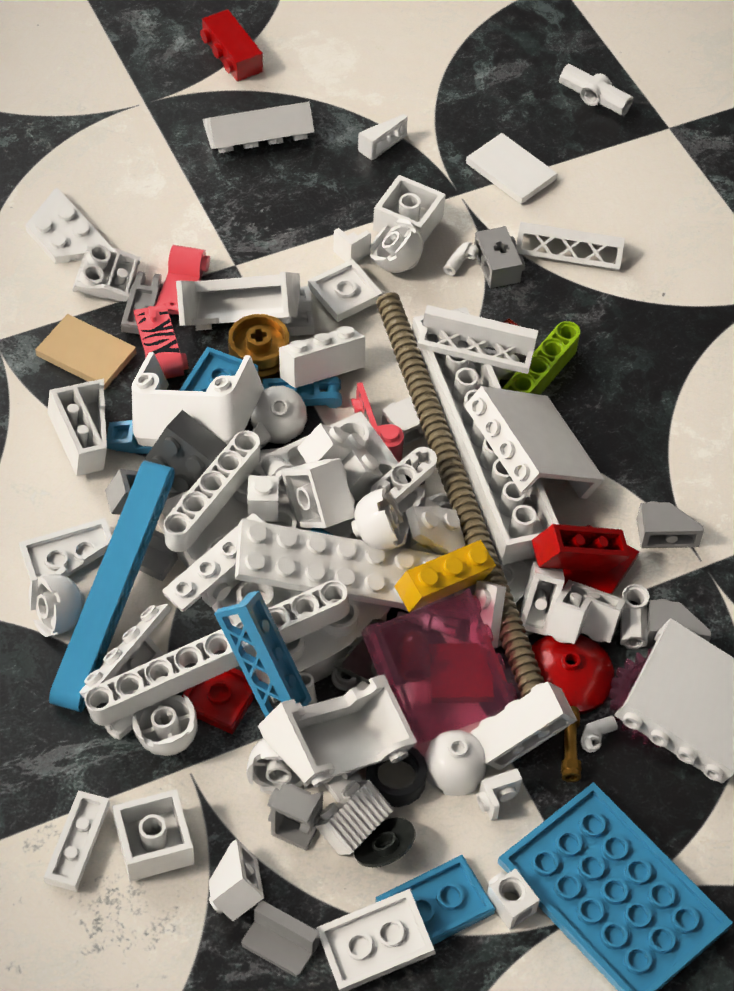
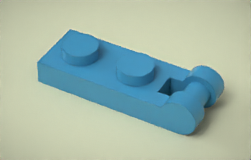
M336 376L298 388L292 387L281 378L262 379L264 389L271 386H286L294 389L302 397L306 406L326 405L329 408H338L343 403L342 395L339 393L341 380Z

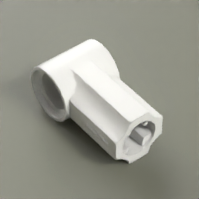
M630 584L623 590L621 597L626 602L620 618V645L625 646L627 649H638L646 647L648 643L647 605L650 596L647 589L642 585ZM629 601H634L639 605H633Z

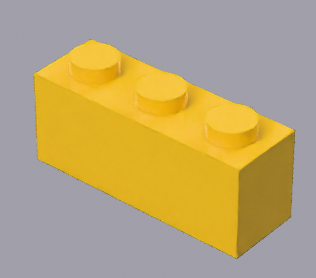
M478 540L407 570L394 587L407 610L412 612L476 584L477 581H483L495 568L496 564L482 540Z

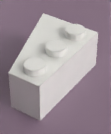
M104 379L50 390L48 415L76 476L104 470L107 450Z

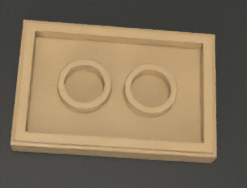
M69 314L60 321L35 349L36 356L88 382L104 379V390L137 353L135 346Z

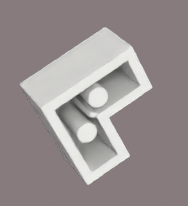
M320 423L297 448L306 463L323 459L341 458V462L347 471L346 480L349 491L354 500L360 501L365 495L369 494L371 487L383 477L378 468V461L364 447L365 441L358 434L344 432L336 426L330 427Z
M568 580L554 603L545 634L552 636L560 643L575 644L581 633L588 635L594 641L610 643L616 633L626 600Z

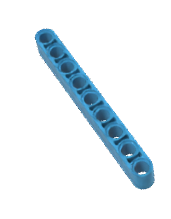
M146 460L141 463L52 684L49 695L50 704L77 712L84 710L86 706L85 697L83 698L79 692L86 685L84 681L87 676L102 666L103 658L108 651L171 490L175 475L173 467Z

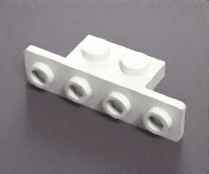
M254 513L246 518L249 520L264 522ZM239 525L163 589L164 596L182 612L186 611L201 597L207 605L212 607L217 601L224 600L229 595L231 589L241 581L235 580Z
M168 604L156 607L152 605L140 615L142 620L124 633L122 636L123 642L117 648L108 652L103 658L105 663L87 676L84 681L86 685L79 692L83 698L92 687L164 654L151 640L149 635L171 610Z

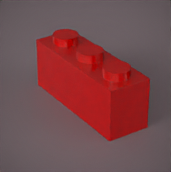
M228 9L202 18L200 34L205 44L208 43L212 48L214 56L221 60L228 74L231 73L237 82L263 72V53Z
M552 524L531 540L539 568L609 572L630 557L622 529Z

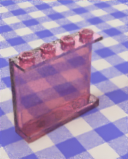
M470 588L459 595L380 624L378 622L371 624L361 631L378 676L385 675L417 740L413 747L433 740L441 733L459 730L488 717L495 716L505 710V706L508 703L517 700L516 690L511 682H507L503 672L505 670L503 658L499 653L495 652L492 645V631L488 624L483 623L481 618L482 608L476 595H472Z

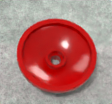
M547 635L532 645V651L535 653V659L538 661V667L542 672L541 676L545 680L544 683L548 681L561 688L569 705L577 707L580 715L595 710L608 698L614 683V668L609 655L598 643L583 635H579L575 644L560 643L552 636ZM566 661H573L575 664L570 665Z

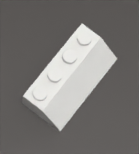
M309 101L203 119L211 149L218 148L219 153L234 151L233 146L243 144L244 149L259 147L258 141L268 140V145L283 143V137L293 136V141L307 139V133L314 132Z

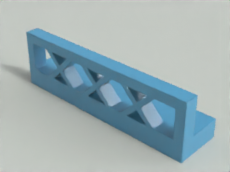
M260 591L248 593L239 604L217 609L214 614L265 718L273 711L269 701L270 696L281 702L295 699L296 703L300 702L302 707L307 706L312 698ZM238 614L243 624V629L241 630L233 626L228 616ZM243 642L254 646L257 652L256 658L245 652L242 646ZM257 669L268 675L270 679L269 685L258 679L255 673Z

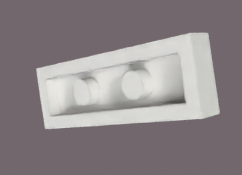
M78 790L44 875V882L46 884L77 891L109 809V798Z

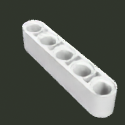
M246 430L236 434L164 520L165 544L171 551L183 552L190 548L248 478V475L258 466L260 462V438L255 432Z

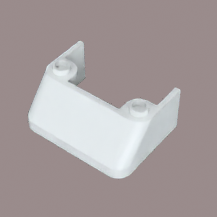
M280 272L277 275L206 281H176L180 326L195 325L196 331L211 330L212 324L236 322L242 317L252 314H267L278 318L284 324L293 323L292 318L298 317L300 273Z
M149 352L132 383L133 434L139 445L153 447L166 426L183 410L228 445L236 434L245 430L264 390L251 356L245 355L235 376H218L210 383L207 391L203 392L167 390L169 384L154 352Z

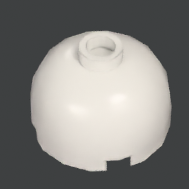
M407 219L395 221L398 225L393 228L389 226L383 228L375 237L370 247L373 251V255L370 254V257L374 262L391 273H400L413 269L418 264L423 252L422 236L414 224Z
M271 386L263 390L251 415V424L254 428L261 420L272 437L269 442L285 444L303 432L307 421V408L302 397L294 389L286 386Z
M386 487L365 495L357 503L354 514L355 520L351 522L353 532L357 538L362 537L366 545L384 551L405 545L407 539L406 531L400 533L399 524L404 521L399 506L391 492L385 494Z
M60 574L36 577L37 580H32L29 589L30 611L36 610L39 620H33L36 628L45 637L70 631L77 625L85 605L83 592L79 590L71 579Z
M174 695L138 711L136 715L135 713L133 714L132 725L134 733L146 750L156 755L171 756L184 751L192 743L198 729L194 705L187 696Z
M450 730L439 734L430 742L424 755L427 765L426 778L428 783L433 787L435 785L443 790L444 794L449 796H463L475 791L486 775L487 764H485L484 750L479 740L472 734L462 730Z
M263 738L252 748L246 774L251 785H253V781L261 785L260 791L272 794L274 789H280L283 783L287 785L291 783L298 787L304 785V789L309 785L305 784Z

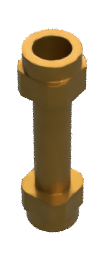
M570 706L577 721L564 729L565 759L562 760L561 774L564 781L577 782L581 779L582 770L581 761L577 759V728L580 725V713L577 707Z

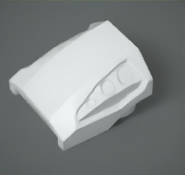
M99 244L88 245L72 291H79L117 301H127L141 257L117 248L108 249Z

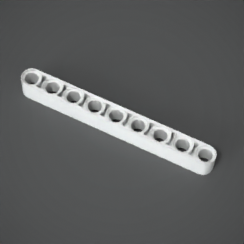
M332 580L268 609L275 624L283 625L278 630L286 645L343 619L349 613L350 604L347 587L340 581ZM332 599H340L337 602H329ZM306 611L312 612L309 615H301L303 612ZM241 621L232 624L241 630L243 629ZM221 629L92 687L85 695V704L94 723L102 726L109 725L240 665ZM243 642L242 646L245 652L256 658L257 652L254 646ZM219 650H225V652L222 654H214ZM196 663L193 667L185 668L188 664ZM162 676H166V677H167L166 679H164V680H162V681H155V680H156L157 678H159V677H162ZM133 689L137 690V691H136L135 693H133V694H130V695H127V694H126V693H127L128 691H130V690H133ZM101 703H107L102 708H96Z

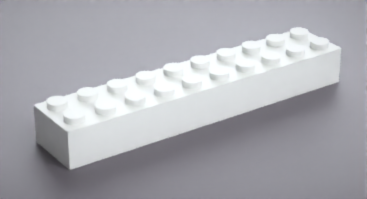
M467 307L452 310L469 314ZM424 315L413 317L412 331L417 344L423 326ZM427 333L425 340L437 343L443 339L439 335ZM459 340L454 342L457 348L465 349L470 347L465 341ZM419 349L429 373L428 376L431 378V383L437 394L436 397L445 415L447 426L455 442V447L458 450V455L469 479V485L472 487V492L475 495V500L478 503L501 565L536 558L531 540L552 524H559L541 480L538 478L526 493H521L465 408L466 403L481 386L501 389L492 365Z

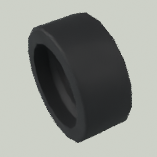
M414 747L410 748L407 751L409 755L401 760L409 764L416 774L414 782L408 787L396 789L381 783L377 775L378 769L390 760L367 767L366 780L371 781L392 807L410 805L419 799L425 789L427 765L423 755Z

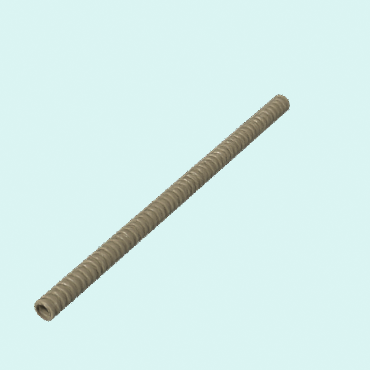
M385 293L377 299L376 306L384 322L383 325L391 342L396 360L399 363L398 366L404 377L409 395L412 398L411 401L417 412V417L420 419L419 422L425 434V439L428 441L427 444L437 455L436 468L444 485V490L447 493L446 496L450 500L449 504L452 509L457 511L465 544L469 545L482 540L496 564L495 568L483 581L506 587L499 639L502 642L506 657L509 658L508 663L511 666V672L515 675L514 680L518 683L517 688L521 692V698L530 693L534 686L544 683L545 680L541 676L542 672L538 667V661L535 659V653L532 651V645L528 642L529 638L525 634L524 626H522V619L519 618V611L516 609L517 606L513 601L514 598L510 593L511 590L507 585L508 582L504 577L505 574L501 569L502 566L498 561L499 558L495 554L496 550L492 546L493 542L489 538L490 534L487 531V526L475 500L472 487L469 485V479L458 455V450L447 426L439 400L436 397L437 394L431 383V378L428 376L429 373L423 362V357L417 348V342L410 328L403 304L397 293Z

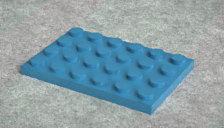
M594 782L498 858V864L506 873L511 872L515 868L518 870L539 898L538 907L617 991H659L726 933L733 924Z

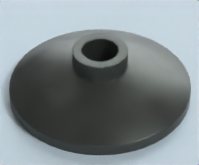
M385 819L354 850V856L358 863L365 867L374 868L393 863L405 855L412 847L416 837L415 829L412 823L406 819Z

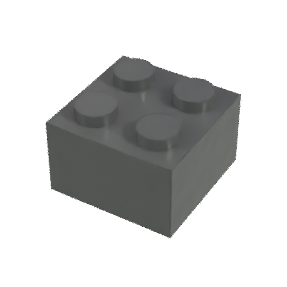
M181 410L166 426L144 461L173 467L175 475L172 488L179 493H183L195 484L227 444L185 411Z

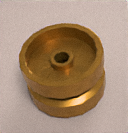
M252 314L236 321L229 330V355L244 359L245 355H250L253 363L258 365V375L261 382L264 378H280L279 347L289 345V332L286 325L278 318L267 314Z

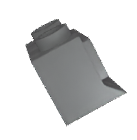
M283 783L280 789H274L268 802V806L271 807L268 821L271 822V835L306 851L317 832L315 825L322 819L319 814L323 810V792L311 795V792L291 783L289 785Z

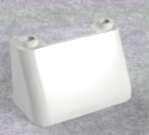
M384 674L372 677L369 680L370 685L364 690L354 687L343 696L302 707L300 702L296 703L295 699L281 702L258 725L263 739L305 784H313L314 787L322 786L328 783L332 777L387 760H390L391 763H396L405 759L409 755L407 751L417 743V740Z

